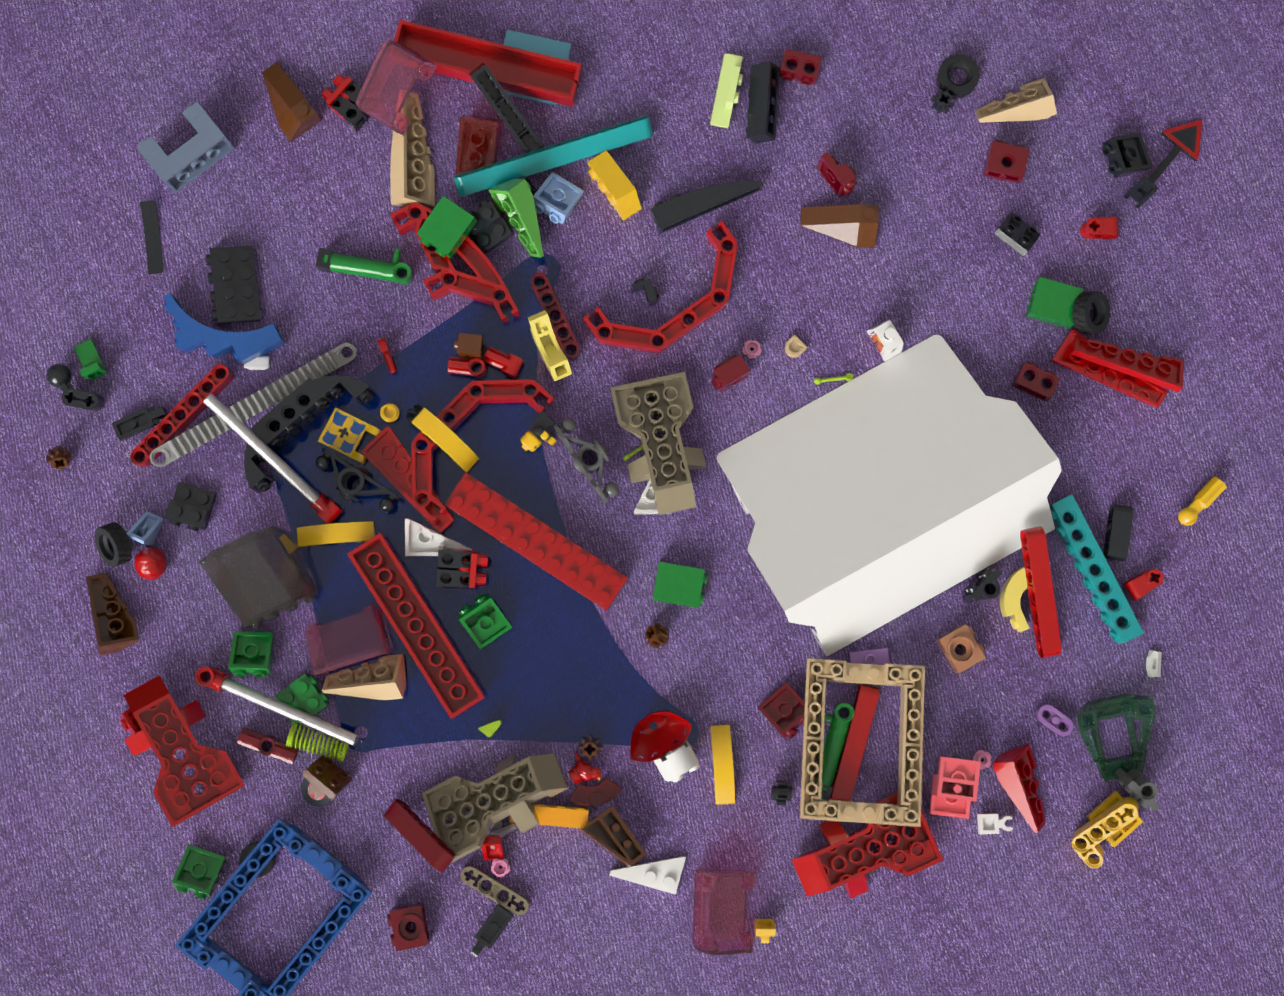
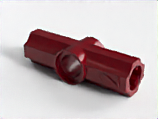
M243 727L237 744L290 764L294 763L299 748L295 749L294 746L292 748L286 747L285 742L277 740L273 736H267ZM266 740L270 741L273 745L271 751L264 748Z

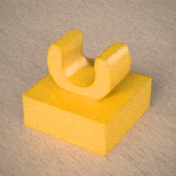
M754 919L755 935L760 936L761 943H769V936H776L774 919Z

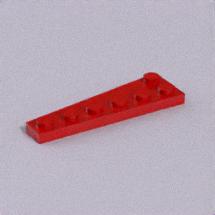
M387 426L360 452L415 507L412 500V458L392 429ZM433 490V496L442 503L440 498ZM421 496L418 499L419 504H425L428 501L426 496ZM432 504L427 511L432 517H437L439 521L434 525L427 518L426 520L442 534L455 520L449 511L443 515L439 512L440 509Z

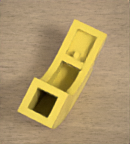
M544 310L528 317L530 330L538 351L554 381L571 375L572 372L568 359L556 340L547 312Z
M1025 567L1017 569L1007 578L1000 593L1002 616H1011L1010 623L1014 629H1017V632L1030 629L1020 606L1022 593L1027 589Z

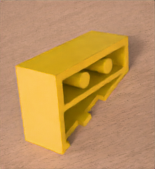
M607 150L587 162L590 168L588 170L590 177L593 181L596 179L599 189L602 193L606 194L610 204L614 206L623 221L642 209L636 188Z

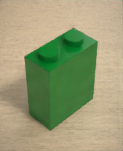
M443 196L417 232L421 238L419 241L427 247L430 245L435 247V252L443 258L445 256L452 258L477 223V220L474 216Z
M1039 277L1034 282L1025 317L1069 329L1074 325L1072 320L1074 300L1079 294H1082L1084 289Z
M659 562L653 601L699 608V604L703 605L705 593H701L702 585L706 586L708 574H704L705 569Z

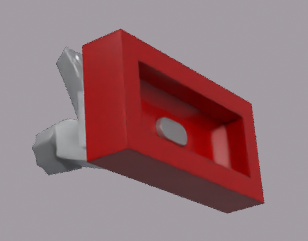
M502 820L493 824L491 833L486 835L482 845L484 861L504 859L502 838L516 829L515 824L501 828Z

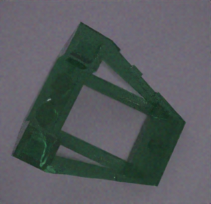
M1122 694L1088 701L1076 712L1078 732L1104 781L1119 779L1114 773L1119 767L1125 773L1132 769H1138L1143 773L1148 752L1146 750L1148 739H1151L1152 734L1150 730L1156 717L1153 697ZM1124 716L1132 754L1105 760L1098 721ZM1133 717L1136 720L1142 719L1139 744L1137 740ZM1088 730H1091L1092 737H1093V742H1092V739H1091V737H1090V734H1089V731H1088Z

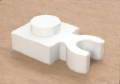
M997 813L977 814L978 834H999V828L1011 831L1013 827H1006L1005 821L1012 820V817L1004 815L999 819Z

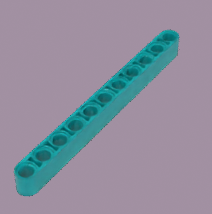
M649 116L640 117L456 175L454 181L459 196L476 193L507 181L518 179L521 176L533 175L602 153L606 150L609 151L647 139L654 135Z

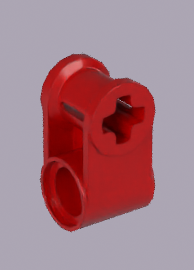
M1090 218L1080 227V234L1086 239L1109 240L1118 238V218Z
M1146 570L1138 576L1129 579L1123 585L1133 601L1161 585L1164 576L1160 570ZM1151 575L1155 576L1153 581H1150Z

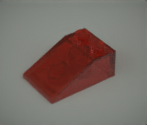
M472 115L460 117L456 174H462L496 163L502 120Z

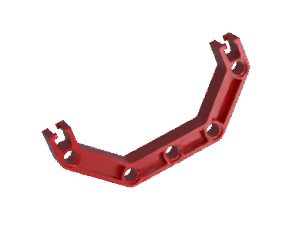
M723 221L717 223V228H715L717 232L720 230L724 236L721 240H718L713 235V228L706 231V238L717 251L711 291L656 330L610 323L598 307L594 310L593 314L594 317L598 316L602 322L598 327H595L590 322L589 318L591 316L589 314L583 317V322L596 340L603 345L661 353L727 306L730 295L737 241ZM730 244L732 249L727 251L722 246ZM721 295L724 301L716 302L714 297ZM689 316L694 322L686 324L683 319ZM602 330H608L610 332V335L608 337H602L600 336V332ZM655 338H660L663 344L656 346L652 341Z
M534 380L472 381L436 417L451 431H454L480 404L528 403L540 414L542 411L546 412L543 406L540 407L535 400L541 396L547 401L549 406H552L554 398ZM528 388L536 390L532 395H528L525 391ZM474 389L481 390L478 396H473L471 392ZM447 416L454 417V421L451 423H446L444 420ZM420 432L412 441V500L415 507L435 525L439 519L435 516L432 517L427 509L434 504L440 509L439 512L445 515L448 512L447 508L433 496V451L438 445L427 435ZM420 443L427 444V448L425 450L417 449ZM426 496L428 501L425 504H419V497Z

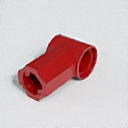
M489 347L484 355L483 362L500 369L502 373L512 378H516L524 360L513 354L508 355L493 347Z
M450 356L448 360V373L482 378L488 371L486 364L479 358L469 359ZM476 364L482 365V369L479 372L473 371Z

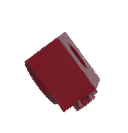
M1001 140L992 141L988 147L983 176L992 177L1000 181L1020 183L1024 178L1030 149L1024 148L1023 145L1019 144L1009 145ZM1002 161H1006L1009 167H1005Z
M736 354L714 368L713 380L711 382L716 390L719 389L723 393L748 378L750 369L742 356H737Z
M424 902L396 907L390 910L387 918L389 926H392L393 929L391 942L392 946H396V951L426 946L430 943ZM414 922L417 929L414 931L410 930L407 923Z

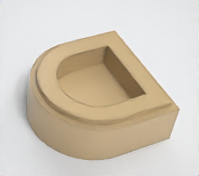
M794 334L785 345V353L791 358H797L808 347Z

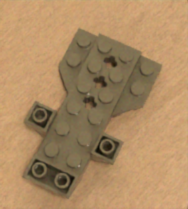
M685 372L611 387L610 390L618 425L641 439L645 454L641 458L627 464L631 484L651 480L658 516L696 508L689 471L705 468L706 463L702 448L683 447L679 431L693 411V403ZM654 397V399L656 400L655 402L651 403L649 401V398ZM653 415H658L660 417L659 420H654ZM658 432H662L663 438L656 437Z
M514 754L498 762L495 775L480 783L468 781L455 775L423 792L422 795L433 831L455 853L456 856L452 860L454 862L481 848L490 826L509 815L522 833L539 825L534 806L530 804L546 796L553 797L568 789L556 754L529 756L518 762Z

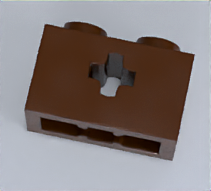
M459 333V338H455L454 349L457 350L460 358H479L483 361L486 347L483 336Z

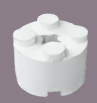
M687 740L675 750L667 751L662 757L654 760L664 780L667 782L672 780L673 783L681 780L684 777L683 774L687 771L693 772L700 767L698 764L699 760Z

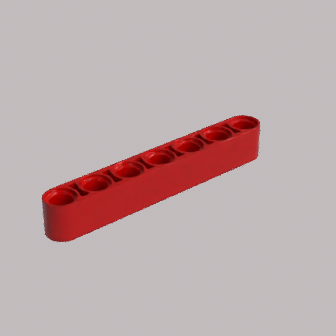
M222 364L213 367L133 449L130 454L131 461L141 467L150 466L152 464L150 454L156 449L152 447L153 441L158 439L159 444L157 447L179 436L207 407L203 402L205 398L211 393L217 397L232 382L233 372ZM226 370V376L220 379V372ZM212 384L213 389L207 393L206 387ZM195 398H199L197 406L192 405ZM185 411L186 417L183 420H179L180 413ZM171 425V433L166 434V428ZM157 452V453L155 454V460H156L163 452ZM144 453L145 459L139 462L140 454Z
M1041 526L1021 530L1020 540L1036 649L1040 658H1047L1061 654L1062 647L1046 535L1044 529Z
M863 684L859 685L853 705L854 717L850 722L829 800L851 802L880 689Z

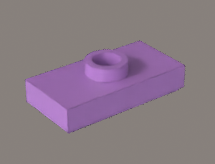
M888 648L849 652L850 663L890 664Z

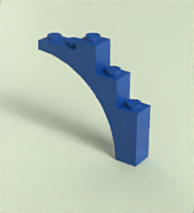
M171 293L163 296L166 301L164 306L169 314L172 313L174 320H172L173 324L179 330L174 333L176 337L174 342L179 350H183L186 353H190L203 346L208 356L211 355L218 359L233 351L235 359L246 364L286 344L274 324L247 332H226L212 329L194 320Z

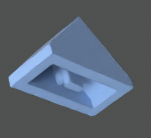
M146 511L126 534L130 539L153 546L164 518Z

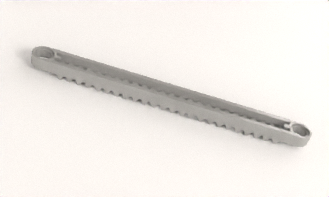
M343 343L230 406L228 409L240 421L244 422L285 399L309 377L313 380L326 376L351 362L356 357V348L350 343ZM344 347L352 349L353 354L351 357L345 358L342 356L341 351ZM214 415L154 449L150 454V461L157 467L166 466L231 428L219 416ZM157 452H163L166 455V460L163 463L155 460Z

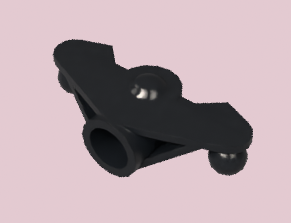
M324 447L321 449L325 453L316 458L315 465L318 469L325 470L330 466L331 458L338 485L336 489L341 492V496L344 499L354 500L358 503L359 499L356 497L389 494L388 497L382 498L379 503L380 509L384 512H389L394 508L395 499L401 500L399 496L369 476V471L364 467H355ZM338 461L348 468L341 471ZM351 476L360 477V484L355 490H350L347 487V481ZM369 482L382 490H367Z

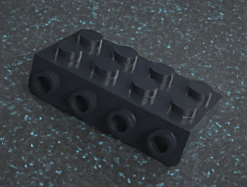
M253 247L209 248V254H206V264L211 266V273H208V282L213 284V291H210L211 303L215 302V310H212L213 321H217V326L225 323L261 321Z

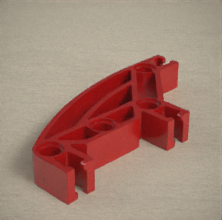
M411 203L390 215L401 236L415 229V233L420 240L421 238L417 232L432 210L419 203ZM417 211L421 212V215L419 217H412L413 213ZM409 217V221L399 226V220ZM468 236L455 254L469 267L475 276L456 271L448 256L443 258L435 250L430 251L429 247L420 242L434 271L437 272L423 280L433 301L454 293L494 306L503 324L509 321V318H506L505 314L503 315L501 307H505L507 304L513 309L511 313L515 318L520 316L502 278L485 254ZM448 277L454 278V281L451 284L445 283V280ZM441 282L443 286L432 292L430 286ZM499 293L505 294V298L503 300H497L495 299L496 295Z

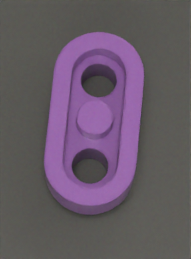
M1041 705L1037 709V720L1055 734L1067 736L1073 731L1072 721L1053 706ZM1044 711L1048 712L1047 718L1043 717ZM1061 722L1064 724V728L1062 730L1059 728V724Z

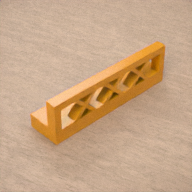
M530 804L534 806L539 825L580 828L588 822L589 808ZM510 816L509 822H514V820Z

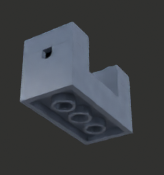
M198 102L190 104L182 112L198 134L170 155L165 152L152 136L143 139L139 146L136 147L161 180L175 194L235 149Z

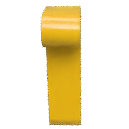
M1133 797L1123 798L1074 832L1072 847L1089 867L1098 868L1103 863L1104 850L1099 843L1137 818L1139 809L1137 800ZM1115 817L1118 821L1111 822L1108 818ZM1100 828L1102 832L1097 833L1094 832L1092 829ZM1078 838H1082V839H1084L1086 842H1085V843H1080V842L1077 841V839H1078ZM1090 854H1097L1099 858H1092Z

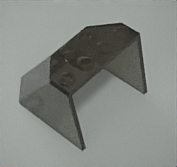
M274 526L267 527L259 532L248 533L211 551L207 557L199 561L245 628H259L264 625L263 621L275 620L281 617L280 613L292 612L298 609V605L303 602L308 604L315 601V596L320 594L292 532Z

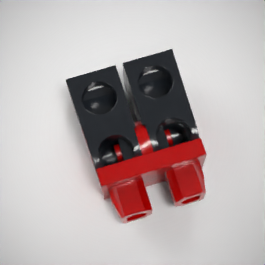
M338 74L333 81L334 85L338 88L334 92L326 88L321 95L329 108L348 123L354 131L358 132L367 122L366 116L370 118L380 107V104L374 96L352 81L351 78H345Z
M439 546L436 586L475 588V585L486 584V573L476 572V567H487L488 555L477 553V550Z

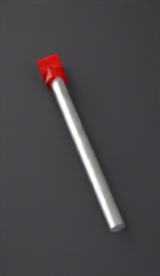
M212 393L205 398L203 402L311 502L309 506L312 509L315 508L317 510L316 513L327 524H331L343 512L333 500L327 499L323 492L320 494L316 492Z
M201 667L196 672L195 679L200 686H206L218 692L226 690L354 746L358 740L359 735L230 680L229 674L220 671L216 667ZM207 672H210L211 679L209 681L206 680Z

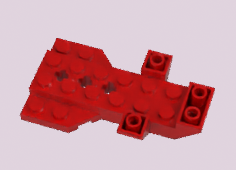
M160 675L123 695L141 727L140 731L125 738L124 741L133 757L152 748L159 759L161 768L153 794L172 827L245 786L227 752L198 744L189 729L190 726L206 717L197 699L178 709ZM177 749L185 750L186 752L181 760L179 757L177 759L174 757ZM186 767L195 768L193 776H185ZM198 783L205 786L200 794L198 791L196 793L193 791Z
M898 792L874 803L897 805ZM922 810L921 827L907 826L911 828V831H909L910 835L904 833L906 826L867 823L866 827L847 835L839 821H826L818 826L827 844L791 859L807 897L830 891L844 884L850 899L868 891L865 874L882 866L903 875L911 876L943 861ZM888 835L894 836L892 843L887 842ZM871 842L877 846L874 847L875 851L869 849Z

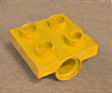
M1114 791L1086 817L1092 820L1122 800V796L1117 791ZM1137 816L1135 820L1106 838V840L1112 847H1116L1143 823L1142 819ZM1115 817L1108 818L1111 822L1118 821Z

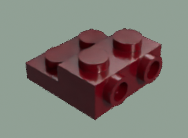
M828 152L821 156L817 169L837 196L841 197L843 194L847 196L853 192L854 186L857 185L854 169L851 166L848 167L846 163L838 166L837 159L833 155L830 156Z
M787 682L758 706V709L784 739L787 737L789 739L793 738L798 733L797 728L802 724L804 725L805 702Z

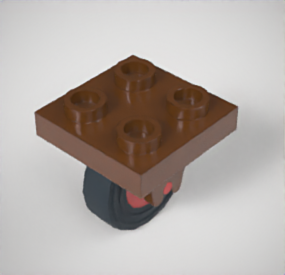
M323 754L303 772L302 776L305 778L301 784V793L307 803L312 806H326L351 783L353 778L346 771L339 768L331 759L325 758Z

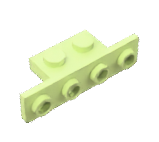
M724 54L710 122L713 126L729 127L733 103L737 104L739 92H736L737 85L741 86L743 74H739L742 56Z

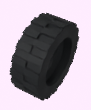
M965 54L951 55L943 61L937 72L936 81L938 82V87L942 92L948 90V93L951 96L954 95L955 99L964 98L973 92L978 84L980 69L977 66V62L970 56L968 57ZM954 68L964 69L967 73L966 82L961 85L952 83L949 78L950 71Z
M1099 291L1082 292V294H1079L1074 300L1075 302L1072 307V320L1075 328L1084 334L1103 332L1107 324H1109L1111 307L1107 296ZM1091 304L1093 306L1092 321L1090 320L1089 309Z
M111 522L95 530L94 541L97 551L108 566L117 567L131 560L132 545L121 525Z

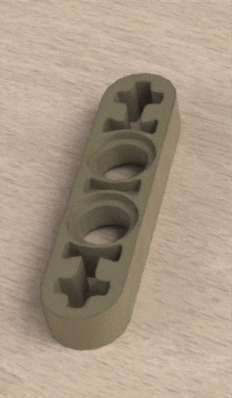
M468 865L462 870L461 879L468 886L516 915H523L528 911L529 901L523 895L473 865ZM473 870V876L478 878L480 874L483 877L475 885L476 880L474 878L468 880L465 871ZM483 880L491 881L492 888L490 890L482 889L481 882ZM500 890H506L509 893L507 900L502 901L498 898ZM513 895L516 896L514 901L517 903L520 901L524 902L523 906L526 907L525 909L517 910V905L513 902L511 906L508 905Z

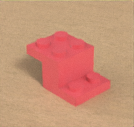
M940 756L938 775L933 774L929 814L969 819L971 801H977L980 761Z

